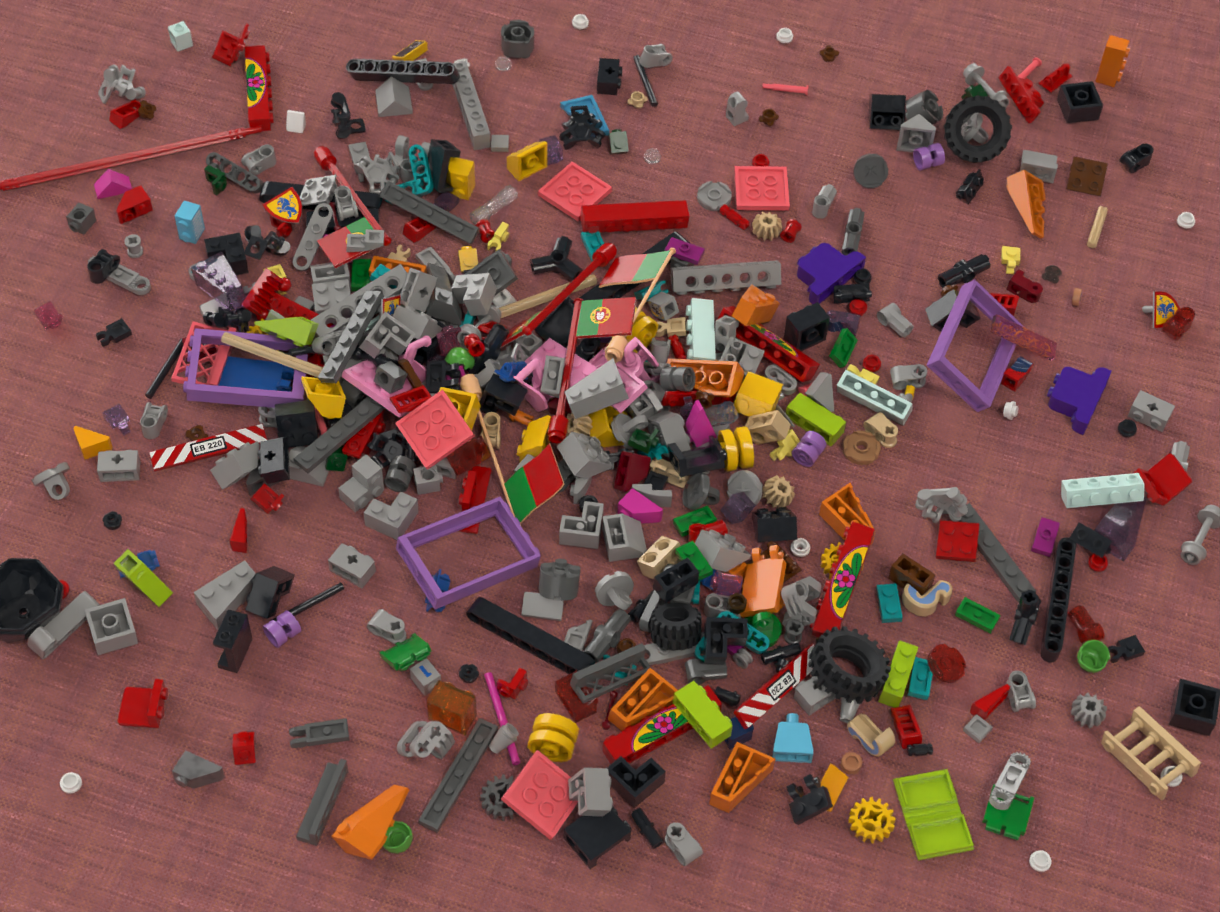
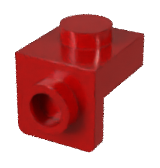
M270 215L271 225L277 228V236L288 237L292 232L291 223L279 221Z
M264 483L250 499L269 514L272 509L276 512L283 504L281 499L285 495H277Z
M519 668L510 683L498 679V692L503 697H510L515 700L520 691H524L528 685L527 671Z
M242 731L233 734L232 748L235 765L255 763L254 732Z

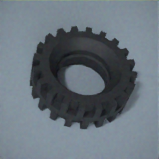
M973 96L960 101L953 106L944 124V139L947 141L948 148L953 151L955 156L957 155L962 160L972 163L993 159L1001 154L1011 139L1012 125L1010 123V115L1007 114L1006 108L999 104V101L993 100L988 96ZM974 113L986 115L993 125L991 139L981 146L969 144L961 133L963 121Z
M836 626L831 631L827 629L821 635L809 655L811 660L808 663V667L813 668L811 671L812 677L817 676L818 680L816 683L819 686L824 685L826 693L833 692L838 700L841 697L846 698L847 703L856 700L857 704H862L864 699L866 702H869L873 697L875 698L889 677L891 667L887 665L890 660L883 656L885 650L877 647L878 642L876 640L870 641L868 639L869 635L866 633L864 635L858 634V630L855 628L852 631H848V628L845 626L839 630ZM832 657H841L853 662L862 672L863 678L842 670Z

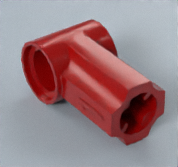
M723 520L707 525L696 523L689 526V542L694 541L695 543L701 530H715L724 536L728 534V529Z

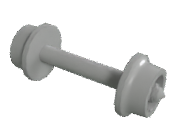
M976 63L967 66L963 71L965 82L968 85L975 84L976 82L981 84L991 99L999 101V104L1006 108L1009 105L1007 93L1004 90L996 93L982 79L985 69Z
M491 305L487 315H478L479 322L475 326L464 324L460 327L457 340L461 346L466 348L464 339L471 333L477 334L480 341L482 340L478 329L479 325L491 320L500 323L501 311L497 306Z
M1206 505L1204 509L1199 511L1197 517L1203 525L1195 541H1185L1181 546V558L1188 564L1197 565L1201 560L1205 559L1207 551L1202 546V543L1210 528L1220 527V508L1215 505Z

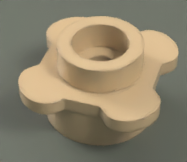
M636 91L631 94V99H628L627 102L629 105L642 108L644 102H647V97L642 92Z

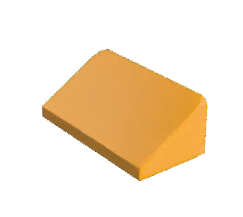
M830 763L821 780V786L828 788L834 807L849 777Z

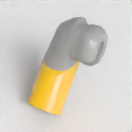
M907 385L905 393H901L899 397L912 402L915 387Z

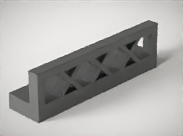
M641 643L573 673L570 686L581 702L584 704L641 678L651 668L644 658L645 646ZM640 662L644 670H634L632 665ZM622 671L628 673V675L622 679L615 677V673ZM600 679L611 681L608 686H602L597 683ZM585 686L593 688V692L586 696L580 689Z
M340 759L338 765L330 762L327 763L297 833V840L315 846L318 845L348 774L347 760Z

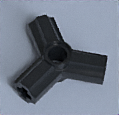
M561 236L557 238L554 250L550 255L530 259L533 274L552 271L554 273H561L570 281H573L583 269L568 259L572 241L568 237Z
M1028 590L1021 594L1014 616L1015 622L1009 638L1010 641L1023 645L1027 644L1032 625L1035 624L1041 600L1033 590Z

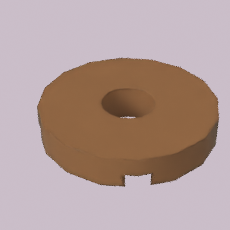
M854 431L853 434H848L843 442L845 457L850 462L858 465L873 463L878 459L881 451L879 440L875 438V435L867 431ZM858 445H863V446H865L867 449H865V450H860V449L857 448V446H858Z

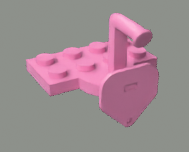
M423 336L410 343L405 354L400 355L397 360L407 359L421 383L426 380L427 370L415 361L414 358L417 349L431 345V338L429 336ZM365 360L343 371L342 378L399 418L409 413H398L390 401V397L413 389L407 378L402 389L389 394L374 382L377 367L373 362Z
M636 337L626 345L622 360L615 363L629 399L611 405L619 413H622L648 388L644 381L651 380L656 383L660 379V375H651L649 377L645 371L644 361L647 360L656 368L659 367V363ZM603 349L589 361L590 364L597 368L608 362Z
M551 338L524 361L527 365L513 377L518 381L517 384L527 389L525 399L537 412L546 410L549 398H554L540 392L546 355L566 358L567 348ZM575 354L569 388L598 368ZM531 372L533 374V387L523 381Z

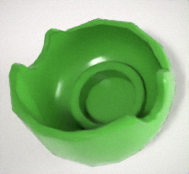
M462 347L452 348L444 359L449 364H464L465 370L468 368L472 369L475 362L474 356Z
M1098 640L1087 641L1078 651L1077 662L1085 671L1091 673L1102 671L1110 659L1108 647Z
M395 821L393 827H388L385 834L387 839L383 848L390 853L396 854L406 851L413 840L410 826L404 822Z

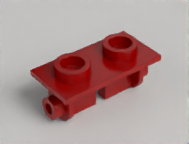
M1062 64L1061 67L1046 76L1038 84L1052 93L1073 77L1069 73L1070 65Z

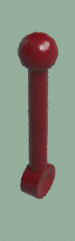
M330 202L329 205L333 210L335 223L334 230L337 231L341 229V226L338 224L336 216L335 202Z
M615 690L610 692L611 699L606 720L602 723L604 730L610 729L608 717L610 710L613 708L614 700L618 696Z

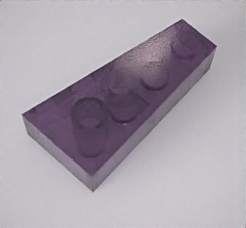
M222 251L190 267L196 286L231 312L242 307L241 304L245 299L242 285Z

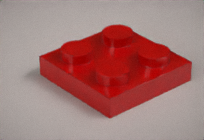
M940 520L936 559L976 562L980 523Z

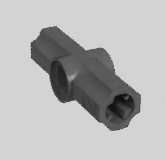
M854 208L849 211L841 252L844 255L858 251L865 212L860 208Z
M616 610L605 625L600 624L596 628L593 640L583 652L591 656L595 663L599 662L610 647L614 648L619 643L622 631L631 621L630 615L625 610Z

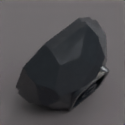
M9 558L0 564V640L6 643L28 639L38 627L42 626L44 628L60 613L64 586L38 559Z

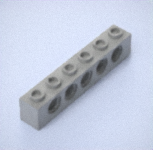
M467 62L453 63L460 74V79L452 85L473 149L490 148V131Z
M778 260L671 268V289L679 295L687 294V291H694V293H705V290L722 292L723 289L728 288L731 291H739L742 287L749 288L751 284L758 289L759 286L776 288V285H781V263ZM762 271L766 272L765 278L759 280L758 274ZM742 273H748V278L744 281H741L740 275ZM730 274V279L727 282H722L723 275ZM707 275L712 276L710 283H704V278ZM693 276L695 278L692 284H686L688 277Z
M399 264L311 319V321L319 324L314 337L317 338L335 331L344 330L366 290L381 291L384 295L383 298L400 295L408 275L403 266ZM395 285L397 288L390 289L388 286ZM347 313L350 314L351 317L344 318L342 315ZM329 323H333L336 326L333 328H329L326 325Z

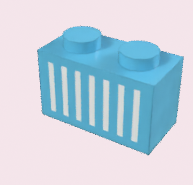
M183 201L175 214L179 239L196 244L205 230L201 206Z

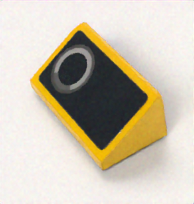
M416 40L392 56V59L413 61L428 50L427 42Z

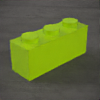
M799 393L786 408V414L794 424L805 431L817 432L830 447L844 433L846 421L842 417L833 414L824 406L819 405L802 393Z
M899 640L890 664L891 671L889 672V677L883 685L878 700L879 703L893 708L899 707L917 654V646Z
M692 681L674 693L673 704L711 749L731 736L733 726L731 720L720 712L717 703L708 698L705 689L701 685L698 686L695 681Z

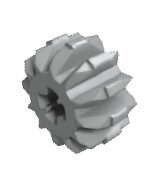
M1086 693L1085 696L1080 694L1072 703L1071 715L1075 716L1074 722L1080 721L1081 727L1087 724L1089 729L1093 725L1098 727L1101 721L1103 722L1106 718L1107 706L1103 705V699L1098 700L1097 694L1093 697L1089 693Z

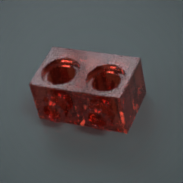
M480 436L476 439L473 437L446 458L456 476L492 456L483 437Z

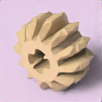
M764 212L761 215L757 214L752 222L753 234L757 235L758 239L763 238L764 241L766 239L772 241L773 238H778L779 233L782 231L781 218H777V214L772 215L770 212L768 214Z
M573 413L567 414V419L569 420L567 436L571 432L584 435L590 434V429L593 428L591 425L593 420L588 415L575 419Z
M776 475L765 482L762 487V492L764 493L762 498H766V504L771 503L773 508L786 507L795 496L793 492L795 487L790 486V481H785L784 476L779 478Z

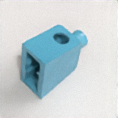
M787 714L786 722H779L772 757L775 758V761L811 763L814 751L809 725L807 723H799L798 714Z

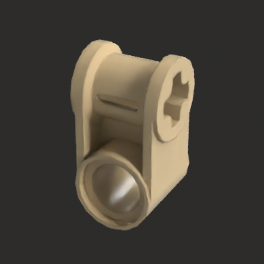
M489 412L485 414L483 420L492 447L500 449V416L495 412ZM483 429L481 431L480 448L488 447Z
M878 412L863 423L865 430L875 435V438L879 440L883 447L892 448L896 445L898 428L883 413Z

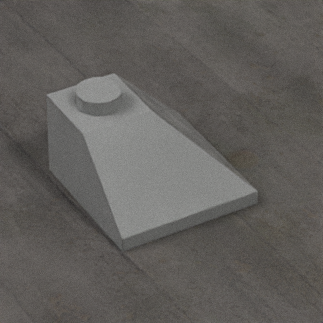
M298 446L291 449L289 452L290 479L323 487L330 471L325 468L327 458L310 473H306L294 463V458L307 447Z

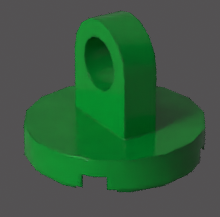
M760 612L754 616L744 618L748 619L749 625L768 637L769 647L777 643L781 636L782 627L779 619L773 613ZM752 634V636H751V638H750V640H749L748 642L751 643V640H752V639L754 638V636H755L754 634ZM760 640L756 646L759 648L763 646L764 642Z

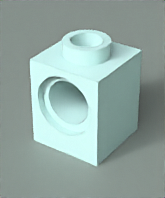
M184 21L168 27L171 43L178 52L193 46L191 32Z

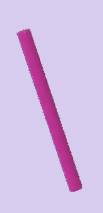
M488 672L484 676L501 727L506 725L508 721L493 674ZM513 742L507 749L512 765H518L521 762Z

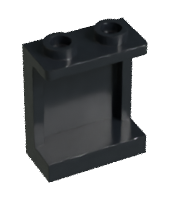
M431 139L428 162L433 187L439 193L453 192V187L446 182L450 157L460 158L461 151L447 140Z
M568 296L534 330L546 341L551 338L566 348L568 346L574 301Z
M713 435L708 436L709 446L681 452L676 443L668 444L670 463L680 477L725 468L724 460H727L726 451L721 448L719 441H716Z
M227 610L213 640V646L224 649L217 663L218 668L238 673L253 640L247 614Z
M612 805L611 811L603 817L581 816L564 829V839L587 867L592 869L597 865L598 858L623 840L626 842L631 840V827L627 821H622L619 818L617 810Z

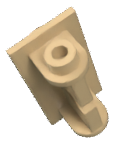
M655 459L650 464V471L668 476L669 483L684 489L689 476L680 477L669 461Z

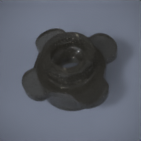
M1055 265L1045 267V273L1042 274V278L1058 283L1062 271Z

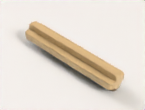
M1100 206L1098 208L1087 242L1088 247L1095 248L1097 246L1108 211L1106 207Z

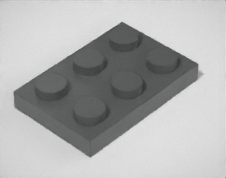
M500 249L464 274L490 273L497 288L495 295L518 280Z

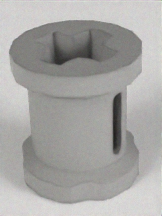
M135 234L127 236L124 242L128 247V256L139 258L143 254V248L140 246V237Z

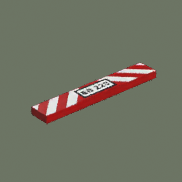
M262 423L151 451L149 454L155 472L226 454L235 448L240 450L239 447L247 442L251 445L258 441L260 444L261 441H266L267 438Z
M814 644L807 646L733 711L744 729L753 725L811 673L813 668L808 667V663L811 660L809 655L815 646Z

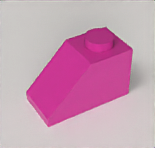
M699 400L695 401L685 423L688 429L685 433L688 434L690 443L694 441L696 447H699L709 442L708 436L713 435L714 438H717L701 403Z
M632 488L618 502L617 514L627 515L640 521L641 524L658 523L662 521L663 509Z

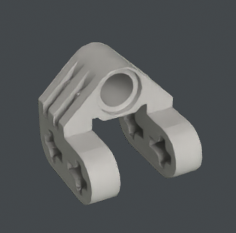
M399 135L395 144L394 156L399 165L397 173L403 182L414 180L409 159V138ZM423 142L421 146L426 150L428 158L430 143ZM424 165L417 168L418 174H422L425 171Z
M811 576L782 588L781 595L787 608L783 619L785 627L788 621L793 619L801 621L803 626L815 622L817 610L808 604L807 601L820 596L822 585Z
M416 721L399 740L397 751L404 757L415 756L424 758L432 754L439 759H443L454 745L455 740L452 732L439 721ZM405 744H410V751H405ZM420 748H423V752H418Z

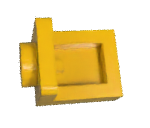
M472 246L461 247V250H458L461 272L478 265L476 248L472 249Z

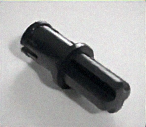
M799 643L784 647L779 645L776 649L761 653V660L764 665L776 662L778 658L785 659L802 652Z
M642 808L635 809L631 816L640 828V834L645 836L652 849L662 845L664 840L654 828L655 824L650 822Z

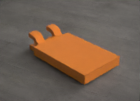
M778 545L770 546L769 553L771 558L766 559L765 555H760V548L752 549L753 563L747 564L742 591L747 604L745 611L740 613L741 617L754 616L760 612H778L787 564L783 559L784 553L778 552Z

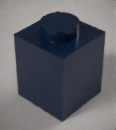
M737 717L730 719L733 725L730 737L724 740L729 749L734 748L736 742L743 744L752 740L753 725L744 729Z

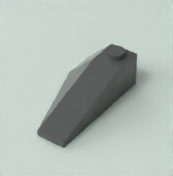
M428 263L427 274L437 277V281L431 294L429 305L426 308V314L460 326L462 323V311L452 290V285L445 268Z

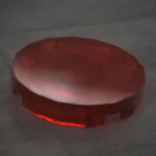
M939 644L929 652L927 657L928 666L936 678L942 682L955 683L964 676L966 662L956 648H950L947 644Z

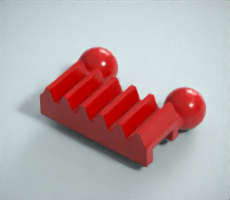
M266 268L241 305L256 314L258 321H261V319L266 320L270 311L266 309L265 304L271 302L270 297L275 296L274 291H289L291 281L285 277L280 278Z

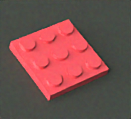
M570 162L538 190V196L576 221H580L581 206L598 205L612 192V186L576 163Z
M735 166L736 210L789 211L787 167Z
M443 389L395 423L427 470L475 437Z
M538 750L534 752L501 798L505 804L550 840L554 838L578 803V801L569 800L568 779L571 777Z

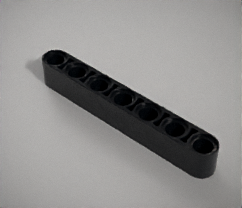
M351 59L346 64L347 71L357 81L385 82L390 77H393L400 82L455 84L460 79L458 70L451 62Z
M266 181L263 183L259 200L262 203H266L291 187L300 197L304 185ZM335 191L334 196L330 202H335ZM355 191L367 209H378L380 212L383 199L379 194ZM318 204L302 206V209L315 210Z
M1067 537L1059 541L1054 555L1041 646V657L1049 663L1058 660L1064 641L1076 552L1075 541Z
M477 597L466 612L467 617L472 622L573 676V673L595 664L594 659L588 654L485 598Z

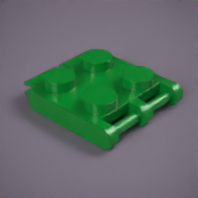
M414 633L409 639L401 643L397 642L394 647L385 652L382 650L379 654L393 669L403 671L414 664L415 660L422 661L431 655L429 652L432 650L427 642Z
M993 784L992 789H991V793H992V791H993V789H994V787H995L996 784ZM1016 794L1015 798L1027 801L1028 803L1013 799L1010 807L1006 810L994 808L988 800L982 821L986 823L985 830L1000 834L1001 829H1004V836L1018 840L1020 835L1024 836L1035 797L1030 796L1029 798Z

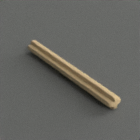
M589 275L573 292L596 285L597 279L595 275ZM571 282L499 307L501 318L553 300Z
M224 332L221 338V342L315 377H318L323 367L228 332Z

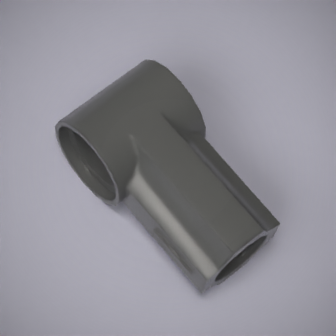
M690 659L685 662L688 684L695 681L697 685H700L706 680L727 678L726 662L725 665L704 664L700 659Z

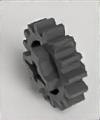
M505 774L502 775L501 779L494 776V782L487 780V787H482L483 794L480 795L482 809H486L487 815L493 813L495 820L498 816H501L502 821H505L506 816H509L512 820L513 814L516 813L502 800L500 802V799L513 783V776L509 779H506Z

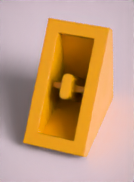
M74 426V433L85 460L97 456L98 452L112 450L113 446L109 436Z

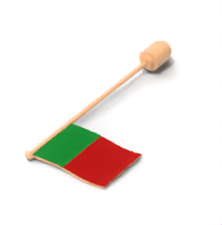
M670 248L668 251L615 258L601 281L599 288L654 280L634 314L635 321L671 256L676 253V249ZM616 335L612 337L605 349L607 361L612 358L615 363L622 360L624 349L628 344L626 336Z
M474 374L462 376L460 378L461 390L477 394L480 401L483 393L478 378ZM479 409L478 417L511 513L514 517L518 518L521 526V523L535 509L555 496L564 486L555 455L549 443L538 456L518 469L505 483Z

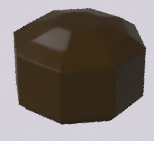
M734 593L729 596L726 607L731 613L740 614L745 611L747 600L744 595Z

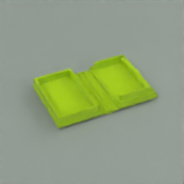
M948 769L893 779L918 861L974 850L964 814L962 815Z

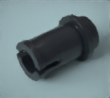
M719 686L715 689L714 693L720 701L730 704V707L738 706L741 695L737 691L731 692Z

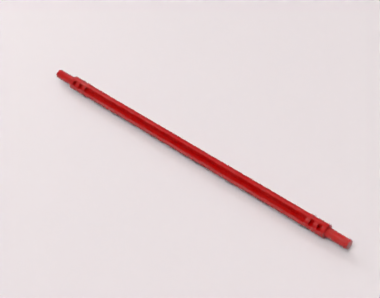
M255 126L246 129L242 127L2 180L0 190L7 191L245 138L246 135L262 132V127Z

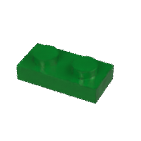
M371 259L353 260L352 292H356L370 283L369 268Z
M848 328L841 330L829 355L839 368L846 366L858 341Z
M708 505L673 519V524L681 537L689 535V526L692 524L700 523L707 525L717 522V518Z
M694 541L676 548L675 553L681 561L688 557L699 571L698 581L713 574V569Z
M964 597L955 613V616L990 634L1001 616Z

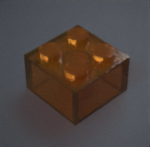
M438 680L427 698L428 719L439 721L445 727L466 736L477 716L476 696L468 690L456 688L450 682Z

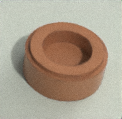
M1074 289L1072 306L1079 307L1082 289Z
M854 752L844 754L841 759L842 770L847 774L858 773L862 767L861 757Z

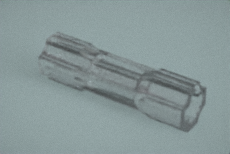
M507 185L483 206H479L470 213L472 223L476 225L482 219L489 220L494 213L517 199L518 193L516 189L511 185Z

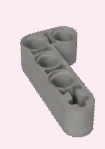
M83 591L44 628L42 626L38 627L28 638V646L39 657L45 659L87 620L85 609L99 606L100 604L86 591Z

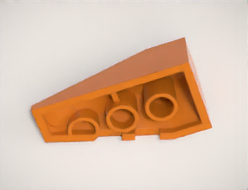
M1026 170L1006 177L1007 190L1031 234L1040 239L1043 238L1044 220L1042 214L1045 213V208L1042 206V202L1045 201L1043 180Z
M667 360L671 367H691L695 372L694 389L701 390L702 392L712 393L714 396L732 397L739 391L742 385L744 370L737 361Z
M392 785L339 824L332 838L345 853L372 860L386 842L387 836L385 834L388 827H393L395 822L393 817L401 809L409 789L399 785Z

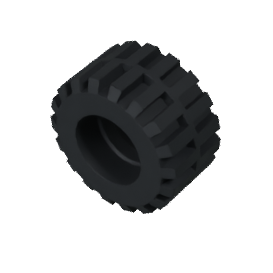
M672 602L660 605L652 611L651 639L658 647H663L666 650L681 651L693 648V646L700 642L702 616L696 607L681 602Z

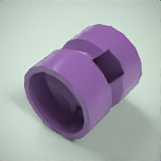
M939 143L914 149L913 158L919 170L943 165L945 162L944 150Z
M807 431L792 450V456L800 465L811 467L826 448V441L817 432Z
M286 610L277 616V621L271 620L265 624L263 631L269 641L278 648L287 642V637L293 638L300 633L301 627L292 613Z

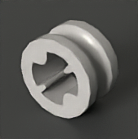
M740 648L738 653L733 655L734 662L743 669L753 662L751 654L743 648Z

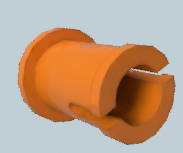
M520 408L515 416L509 414L511 421H517L527 427L529 422L534 420V416L520 411Z

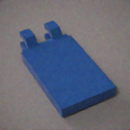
M228 356L218 386L292 392L291 381L288 380L294 379V369L272 361Z

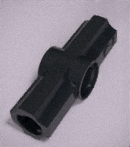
M981 254L968 261L962 259L953 268L938 275L939 285L944 288L947 285L953 286L960 282L968 283L975 275L989 269L991 263L986 254Z
M499 323L493 325L485 340H481L485 346V351L482 355L474 357L473 368L466 369L468 373L478 374L486 368L484 363L488 359L497 360L500 354V347L509 334L507 328Z

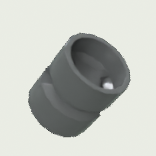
M664 367L660 374L661 387L665 391H691L695 386V372L691 367Z
M404 456L393 457L384 479L385 486L395 492L407 491L411 477L414 474L413 468H416L414 461Z

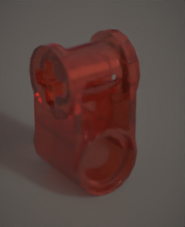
M1182 307L1165 322L1162 331L1168 332L1174 337V340L1178 341L1191 328L1195 318V311L1190 307Z

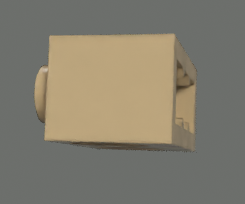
M778 410L749 416L745 426L750 431L752 441L759 445L785 439L791 424Z
M661 536L637 560L643 576L654 579L656 575L664 571L667 564L675 565L679 563L680 559L676 555L675 550L680 547V543Z

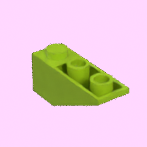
M304 317L255 321V325L260 326V330L267 333L271 331L277 333L276 336L283 340L291 339L294 341L293 344L300 347L312 344L319 325Z
M129 549L114 562V566L158 607L173 594Z

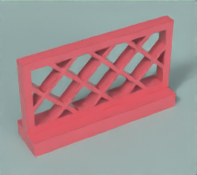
M193 321L171 381L180 384L188 381V377H179L178 373L185 371L186 366H190V364L186 365L183 359L188 357V352L186 353V351H192L189 347L190 336H194L195 328L236 332L237 328L229 327L228 330ZM201 343L200 352L203 351L206 357L198 362V367L201 371L197 373L196 378L204 375L207 382H198L196 379V384L219 385L227 358L230 356L233 346H218L215 344L203 346ZM215 347L218 352L210 355L207 349ZM210 361L212 367L204 369L202 363Z

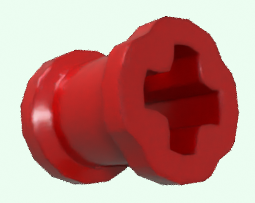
M482 219L478 221L475 226L480 228L481 240L484 243H488L493 239L495 231L491 229L489 220Z
M794 219L787 221L786 228L780 233L781 238L788 243L794 242L796 239L795 235L802 229L801 224Z
M471 333L465 337L464 345L469 353L474 357L482 355L485 351V346L480 341L478 335Z

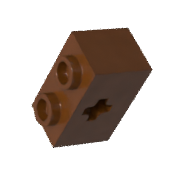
M902 553L891 566L888 579L903 589L906 584H910L922 596L932 587L935 574Z

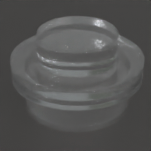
M506 56L498 57L495 62V68L501 72L508 71L512 67L510 59Z
M655 148L648 149L644 154V161L648 164H657L661 160V154Z

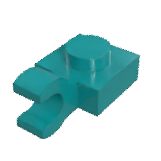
M662 280L657 281L646 301L660 292L668 293V289L661 290V285L666 282ZM650 286L634 292L636 299L643 300Z

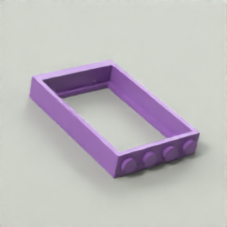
M976 280L962 285L927 366L976 412H979L991 406L1017 342H1012L1010 337L1005 336H1009L1008 331L1003 334L979 390L945 358V354L969 300L995 325L1001 322L1000 329L1005 325L1007 328L1003 327V331L1012 328L1013 330H1008L1011 336L1017 331H1022L1024 326ZM1019 333V334H1017V335L1015 336V337L1017 338V340H1018V338L1020 337V334H1021V333Z
M195 328L194 336H190L192 351H188L187 358L190 366H186L185 377H188V381H184L183 393H187V401L275 408V404L304 401L305 389L301 377H306V373L294 369L292 392L196 384L201 343L231 346L221 342L224 332L274 350L288 351L291 348H299L300 346L293 344V340L288 338L283 340L276 335ZM308 354L297 355L296 358L307 361Z
M501 496L398 537L396 550L434 609L443 607L536 568L541 557L539 549L534 547L528 533L524 532L518 518L514 517L509 505L503 501ZM495 516L523 557V560L442 593L414 548Z

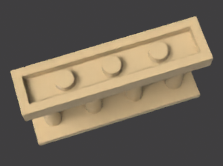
M1140 706L1133 710L1129 726L1115 736L1108 731H1105L1101 744L1107 752H1111L1149 788L1153 795L1158 796L1161 800L1165 799L1168 787L1166 785L1183 772L1192 778L1199 770L1201 762ZM1136 730H1140L1147 736L1131 750H1128L1120 743ZM1151 744H1155L1162 752L1144 765L1136 756ZM1167 758L1172 759L1178 766L1161 779L1151 772Z

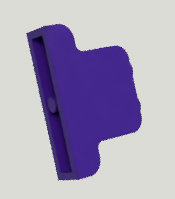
M821 243L817 247H813L806 256L800 257L797 262V277L809 286L807 290L809 292V302L811 304L822 303L834 293V285H844L854 277V273L857 270L864 268L866 257L857 251L851 252L849 255H843L828 243Z
M1072 367L1063 368L1061 374L1057 373L1053 381L1055 386H1051L1048 391L1047 397L1050 398L1048 402L1049 408L1071 417L1072 429L1084 435L1112 370L1100 367L1090 375Z

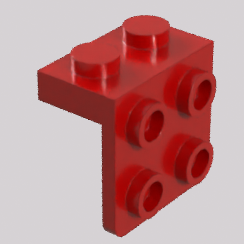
M245 24L239 37L222 30L212 58L228 66H231L233 61H237L240 55L239 51L242 52L246 44L244 39L247 40L250 33L248 30L249 24Z
M1171 453L1167 454L1148 471L1138 468L1134 472L1139 473L1143 480L1147 498L1152 503H1158L1163 506L1192 483L1191 477L1175 455Z
M155 679L153 688L126 687L124 689L117 720L119 725L159 728L160 721L164 717V702L168 698V688L165 687L163 679Z

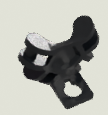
M335 92L332 95L331 105L338 109H331V113L334 116L332 123H340L335 133L336 136L344 139L350 134L366 132L362 118L351 119L346 97L340 92ZM357 123L361 127L358 129H354L351 127V125Z
M587 105L571 106L572 115L569 116L570 120L562 123L565 131L559 135L560 140L564 142V149H571L576 142L588 141L595 147H601V140L606 135L600 130L603 122L600 119H595L596 116L589 112ZM576 110H583V112L579 113Z
M258 225L245 228L244 233L248 241L244 251L246 256L260 260L264 251L277 256H284L289 252L290 243L285 241L284 237H278L274 231H270L263 239L261 228ZM254 246L260 249V251L254 254L251 252V247Z
M219 307V313L205 312L203 320L207 326H238L239 332L244 331V333H247L249 331L248 322L251 319L252 313L243 307H239L235 314L234 307H230V309Z
M397 426L394 430L380 434L374 432L371 443L368 442L367 444L369 448L378 451L371 459L382 470L390 465L395 456H404L412 461H417L414 450L409 444H406L408 441ZM380 441L385 442L382 448L378 446ZM382 455L387 460L384 463L379 459Z

